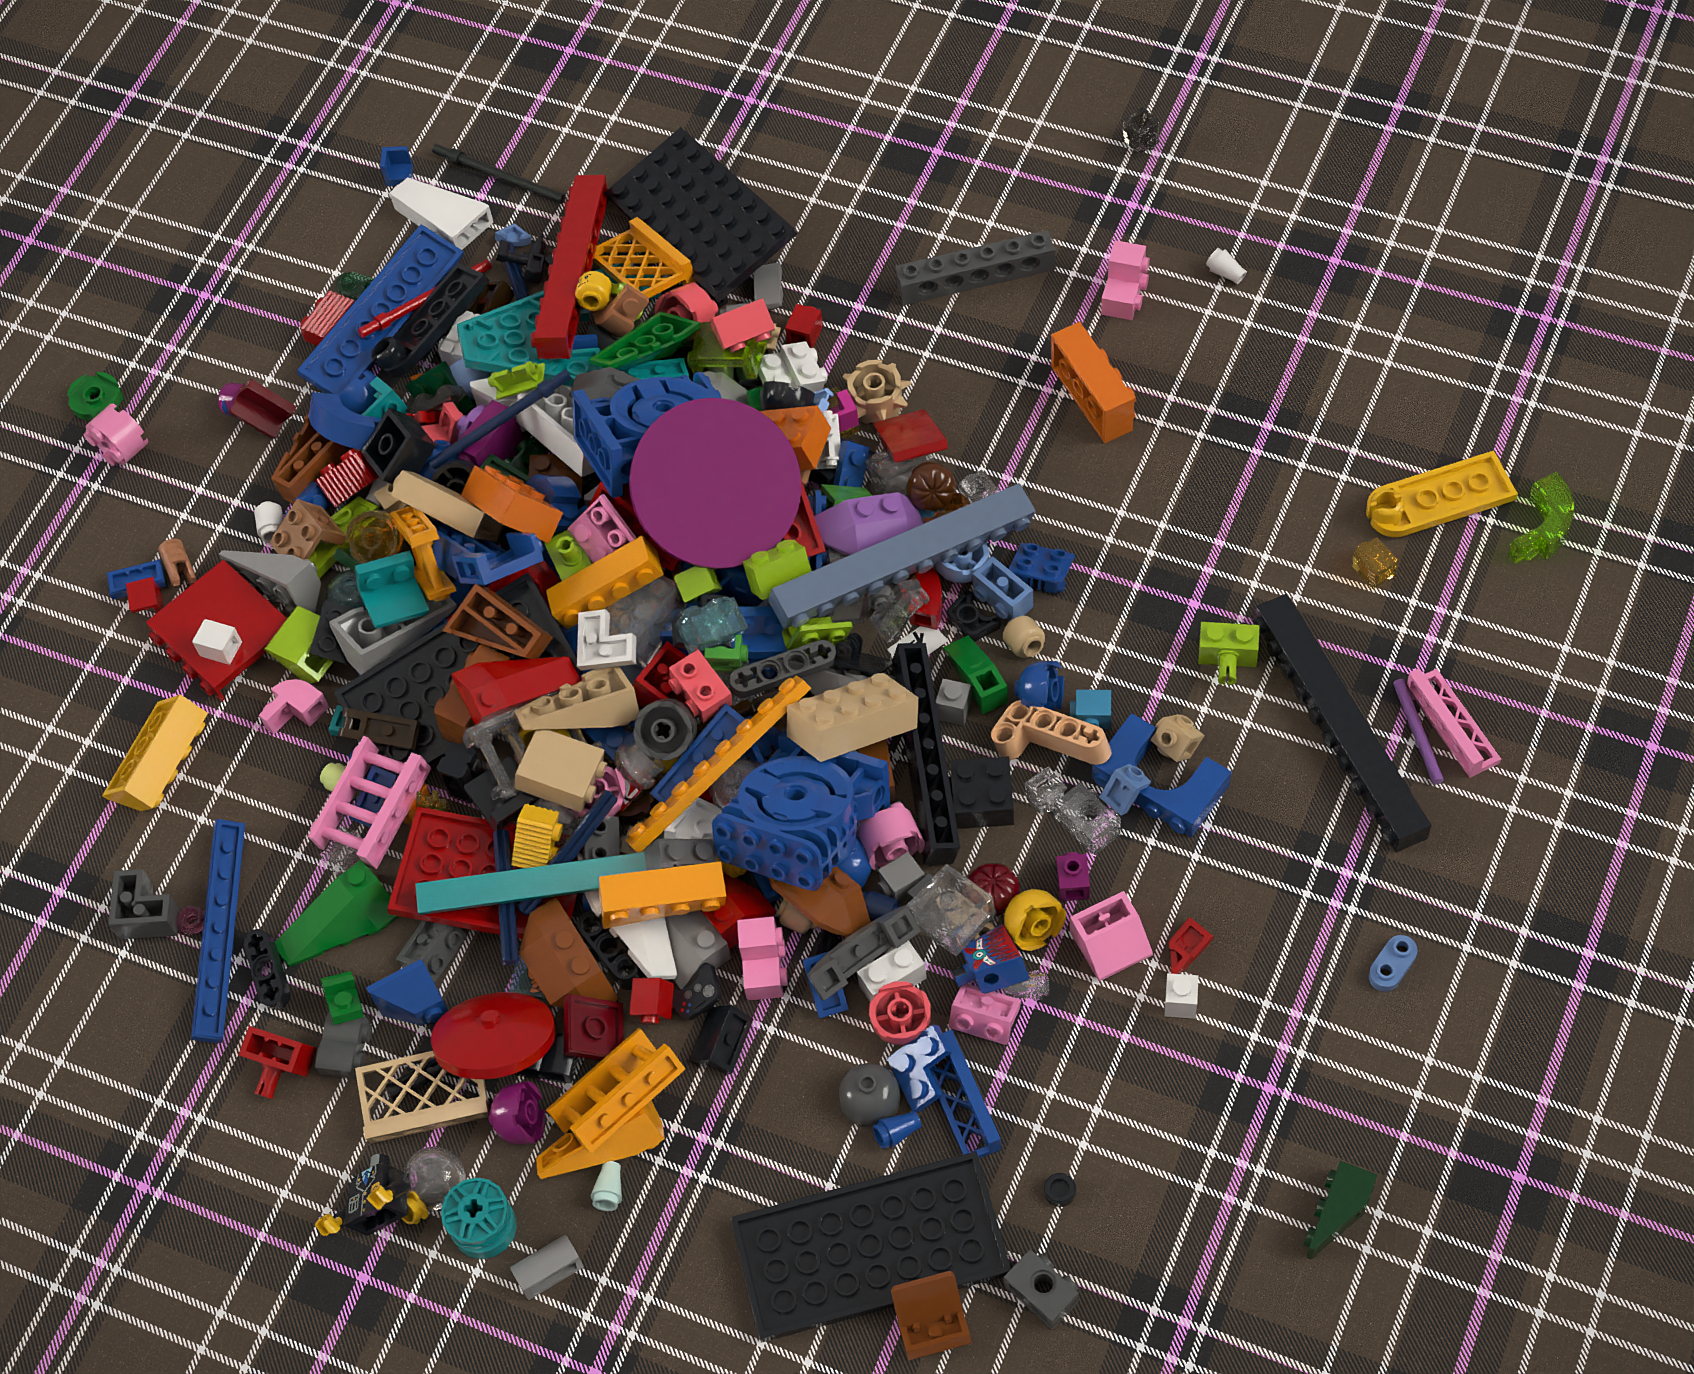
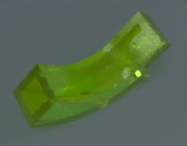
M1557 471L1533 483L1529 500L1541 513L1544 523L1512 541L1508 556L1515 564L1524 559L1530 560L1538 553L1546 560L1561 548L1567 538L1574 515V500L1568 485Z

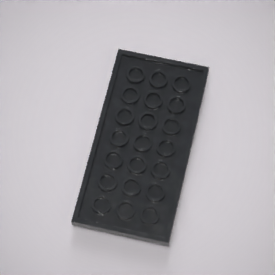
M682 127L605 192L608 199L630 220L636 217L640 218L691 261L694 272L691 276L717 303L723 300L797 235L795 229Z
M528 572L495 592L553 636L539 658L569 656L577 673L580 674L584 671L577 667L575 651L559 623L552 616L551 609ZM446 622L339 688L334 694L343 710L344 708L421 722L415 751L373 744L379 749L377 754L405 763L410 754L414 753L422 756L430 766L442 757H445L444 753L450 743L442 738L434 714L435 705L449 691L452 681L451 674L465 667L468 655L472 651H476L480 645L479 642L442 631L448 623ZM485 645L510 657L511 660L529 659ZM514 712L488 722L485 728L479 726L474 738L510 717ZM356 720L354 730L359 731L360 720ZM387 770V771H389V772H391V773L396 774V775L399 776L398 773H395V772H393V771Z
M977 1151L731 1217L761 1343L894 1307L891 1288L905 1282L952 1271L956 1278L957 1287L961 1289L1002 1278L1011 1270Z

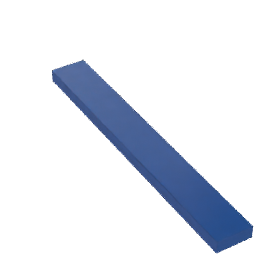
M216 819L214 822L191 1040L219 1044L223 1041L245 823L222 819Z

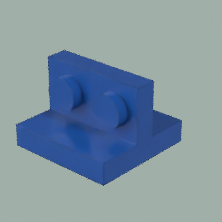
M729 606L732 649L735 648L736 635H742L743 645H748V659L770 658L787 652L782 636L783 627L771 606Z

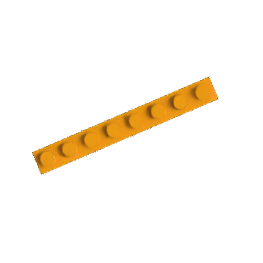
M798 676L785 680L780 685L779 692L772 699L768 698L759 705L758 713L754 717L740 723L736 728L737 733L730 740L722 741L715 748V754L708 761L703 760L694 768V774L686 782L681 781L673 788L671 792L673 795L665 802L661 801L650 811L651 816L643 823L639 822L632 827L626 842L637 853L642 852L787 712V705L798 702L811 687Z

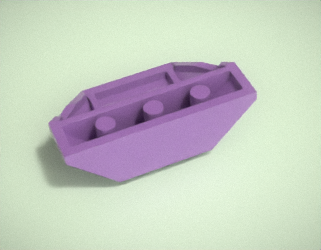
M899 492L847 499L814 516L824 546H829L846 556L923 524L918 508L913 505L908 497Z

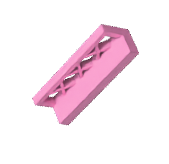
M1420 668L1409 673L1406 684L1408 691L1469 778L1501 762L1500 756L1438 669L1423 674ZM1435 680L1439 686V695L1430 684V681ZM1445 704L1453 706L1457 711L1455 718ZM1462 727L1469 728V730L1472 732L1473 735L1471 740L1466 735ZM1478 750L1485 751L1490 759L1484 761Z

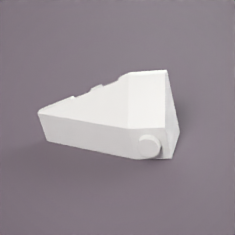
M599 890L584 892L592 911L597 917H600ZM665 917L610 928V933L615 938L619 936L628 946V955L647 978H676L677 971Z

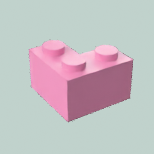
M1114 241L1108 260V279L1102 295L1101 315L1133 320L1135 310L1140 311L1143 295H1140L1141 290L1147 289L1149 280L1147 271L1150 258L1146 257V246Z
M774 917L737 920L739 950L742 957L744 990L747 1001L783 997V986H788L787 968H781V958H786L782 927L776 928Z

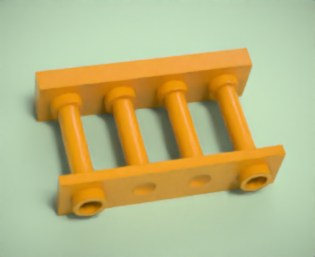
M412 506L390 512L393 524L411 546L417 564L414 567V575L420 589L429 601L433 599L434 601H441L450 597V593L456 592V588L446 574L438 567L431 547L433 541L439 539L436 527L422 511Z
M638 1028L549 1106L546 1111L564 1134L571 1129L584 1148L592 1154L685 1070V1067L669 1046L663 1044L656 1050L644 1032Z

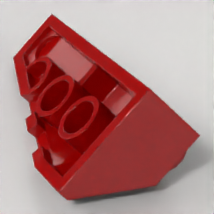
M723 872L726 891L725 905L720 906L719 909L714 911H700L728 943L730 949L739 942L737 920L773 917L777 912L759 890Z

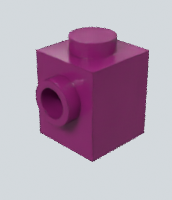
M1068 852L1062 856H1056L1059 901L1090 899L1087 854Z

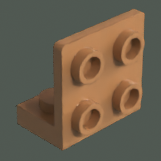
M297 499L270 540V545L278 554L294 555L304 560L309 559L320 541L325 544L331 542L342 546L347 536L322 506Z

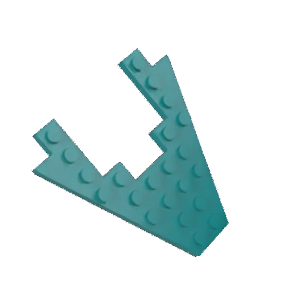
M613 264L612 267H623L624 264ZM602 268L595 270L606 275L610 279L611 283L619 284ZM626 275L625 278H636L637 275ZM644 275L643 278H654L655 275ZM640 286L639 290L643 291L651 286ZM544 291L457 324V334L466 368L488 372H500L508 369L512 373L513 367L526 364L528 361L536 362L537 364L544 363V380L549 381L566 369L572 379L563 385L572 387L577 374L603 369V367L590 364L589 361L591 357L600 352V348L572 349L570 359H538L536 348H532L531 333L536 330L535 318L537 314H540V298H544ZM662 292L656 294L651 298H659L662 295ZM582 307L579 322L589 321V310ZM684 358L647 361L616 368L640 380L652 377L678 378L682 375L689 377Z

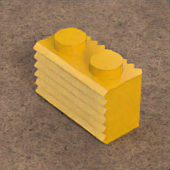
M524 804L517 819L512 866L531 868L549 864L559 848L554 846L555 841H559L563 824L558 823V811Z

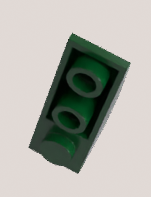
M1340 1161L1337 1171L1330 1169L1324 1186L1330 1189L1326 1200L1323 1198L1319 1199L1314 1214L1315 1217L1319 1218L1316 1229L1309 1227L1304 1241V1246L1309 1247L1306 1258L1310 1260L1364 1215L1377 1174Z

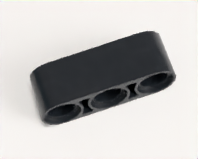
M593 911L582 914L578 919L577 927L586 946L619 987L627 991L632 990L633 978H643V973L628 955V947L619 936L615 938L610 933V928L603 929L602 916L597 917ZM593 926L599 927V929L593 933L587 932L588 929ZM608 948H617L611 954H604ZM626 969H634L628 976L621 975Z

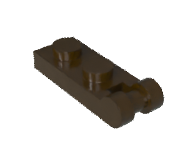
M344 708L342 717L345 719L343 727L339 728L338 737L361 741L363 736H366L375 744L415 751L421 722ZM356 720L361 721L359 731L354 730Z

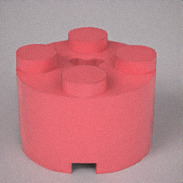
M692 282L661 295L655 304V314L661 311L700 322L701 328L689 340L691 341L711 331L710 322L715 317V314H717L718 306L701 287Z

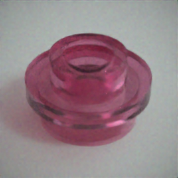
M197 906L183 908L179 912L177 925L181 932L187 935L201 932L203 930L204 910ZM192 919H197L196 922L189 925Z

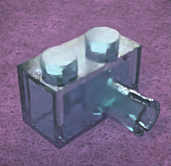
M725 596L716 598L700 608L694 605L685 609L675 624L689 655L698 649L701 652L705 648H714L735 641L736 635H743L748 629V625L734 597L729 598Z

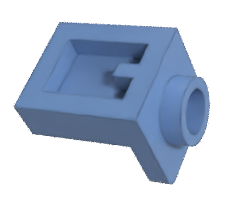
M1131 764L1125 765L1113 772L1099 798L1118 814H1126L1140 790L1147 788L1151 780L1144 775L1140 768Z

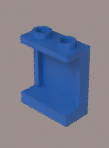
M510 532L506 534L510 550L497 555L493 559L487 560L486 554L460 552L451 557L460 583L486 585L544 561L541 553L543 551L541 541L534 533Z

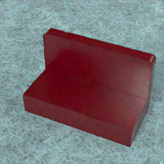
M250 379L239 388L229 414L269 438L275 439L284 421L294 414L297 406Z

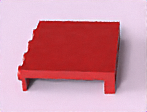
M223 559L146 621V624L151 631L148 634L150 639L158 647L163 645L167 649L165 650L166 654L174 663L180 661L184 665L182 669L192 680L197 677L201 681L199 685L207 695L212 696L214 694L220 701H223L225 698L220 690L266 653L264 648L287 618ZM205 619L235 627L241 638L242 643L230 665L201 657L194 647L192 641Z

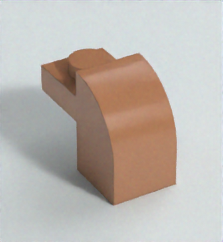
M626 284L616 297L610 295L608 305L604 309L593 312L594 321L615 336L623 337L634 328L633 321L647 306L649 298L629 284Z

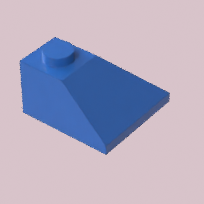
M422 959L366 987L375 1005L384 1017L423 1026L426 1023L438 1021L448 1011Z

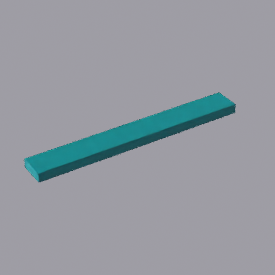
M645 852L415 883L418 913L424 915L598 891L600 876L647 871Z

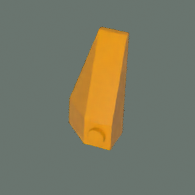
M652 1100L592 1154L584 1148L574 1134H564L536 1157L537 1175L540 1179L609 1161L631 1157L647 1149L655 1148L665 1137L662 1121Z

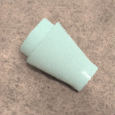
M609 1161L602 1164L601 1172L591 1193L592 1204L599 1210H616L618 1204L622 1201L621 1165L619 1163Z

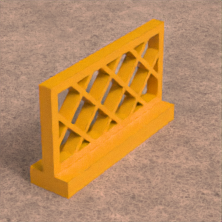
M638 217L629 221L631 229L607 240L596 248L593 261L619 284L621 282L627 283L640 291V286H651L640 291L648 298L679 282H682L684 285L692 282L695 283L691 276L694 274L691 261ZM630 239L633 241L632 244H622ZM605 252H611L610 256H599ZM618 252H629L626 256H617ZM635 252H646V254L635 255ZM631 263H642L641 267H630ZM648 263H659L658 267H647ZM613 264H624L623 267H612ZM626 275H637L636 278H625ZM644 275H655L654 278H643ZM661 275H672L668 278H661Z

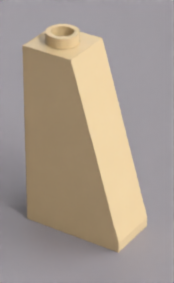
M402 470L394 480V489L391 496L472 538L497 542L504 525L466 500L461 494L414 472Z

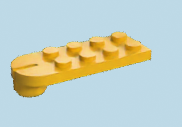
M1490 451L1378 487L1368 498L1366 515L1368 519L1371 518L1370 524L1380 534L1388 537H1402L1515 501L1518 493L1494 451Z

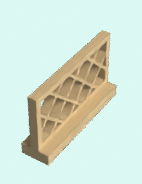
M433 1051L355 1068L365 1126L363 1127L365 1140L372 1144L487 1118L491 1106L488 1102L485 1080L471 1079L478 1084L480 1096L470 1099L464 1098L458 1093L468 1078L462 1077L456 1088L452 1090L440 1082L447 1073L446 1070L442 1069L436 1079L423 1071L428 1061L435 1058ZM421 1062L418 1067L415 1066L414 1064H412V1063ZM408 1065L416 1070L406 1085L393 1078L399 1066ZM391 1068L388 1074L382 1071ZM378 1072L385 1077L376 1092L366 1087L364 1074ZM420 1073L433 1081L424 1097L410 1089ZM390 1080L403 1088L393 1104L380 1096ZM439 1085L450 1092L451 1095L444 1105L436 1106L429 1102L428 1099ZM367 1092L373 1095L369 1102ZM407 1092H409L421 1101L413 1112L405 1113L398 1108V1105ZM455 1097H457V1098H459V1099L461 1100V1101L453 1102V1100L455 1099ZM379 1099L388 1105L390 1109L384 1118L372 1121L370 1109L375 1101ZM425 1103L430 1106V1108L422 1109ZM394 1111L400 1113L399 1115L392 1116Z

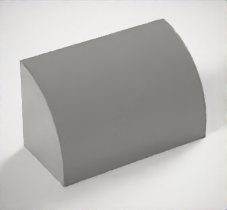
M566 1234L510 1267L528 1301L584 1268Z

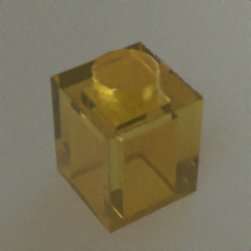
M1376 537L1369 542H1362L1355 548L1352 567L1372 589H1375L1396 575L1399 560Z

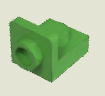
M736 635L734 649L724 646L705 648L704 657L716 673H733V671L742 667L743 662H748V645H743L742 635Z

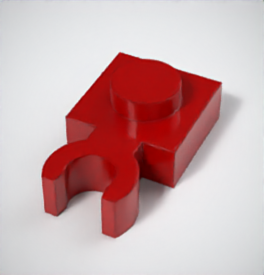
M418 411L416 414L407 415L414 417L420 426L438 424L441 412Z

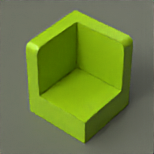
M694 566L674 576L684 603L693 604L698 601L697 598L701 594H714L722 590L714 569Z

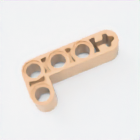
M1021 700L1015 701L1008 706L991 731V738L999 756H1009V760L1018 758L1030 742L1094 765L1105 763L1111 756V748L1102 728L1044 707L1030 706L1028 708L1021 704Z

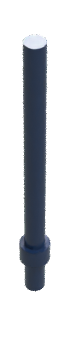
M565 369L549 381L545 379L537 385V389L428 460L435 470L543 397L547 399L553 395L555 389L572 379V377Z

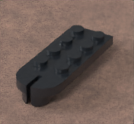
M457 263L395 335L381 339L374 346L372 360L390 377H398L410 371L424 355L432 350L437 340L449 331L452 323L466 312L468 305L484 291L485 286L490 280L485 274Z

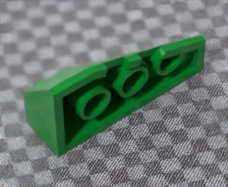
M660 311L589 359L590 364L616 369L671 356L701 328V324L697 321Z

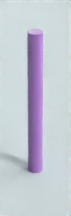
M1398 679L1393 682V685L1432 784H1440L1444 779L1406 683L1404 679Z

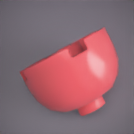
M894 981L882 986L878 990L879 993L870 1002L869 1017L873 1029L883 1041L890 1044L906 1045L917 1039L930 1024L931 1004L926 993L922 989L920 991L918 988L913 987V984L907 981Z

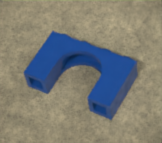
M1131 713L1109 742L1111 748L1110 758L1103 764H1092V779L1100 787L1105 788L1116 769L1128 764L1137 767L1154 744L1151 738L1156 732V727ZM1206 757L1184 785L1171 790H1160L1148 786L1140 790L1133 803L1143 808L1150 817L1160 818L1168 823L1175 832L1185 833L1192 838L1230 786L1232 771Z

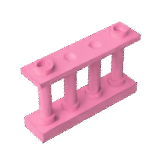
M363 736L359 745L354 748L348 765L318 819L313 822L308 837L322 850L325 849L329 840L357 849L356 855L366 866L377 870L432 768L422 756L414 753L410 754L405 763L377 754L379 749L368 737ZM371 764L399 774L393 787L388 788L363 779ZM357 789L386 799L378 813L350 804ZM344 814L372 824L365 838L362 839L336 829Z

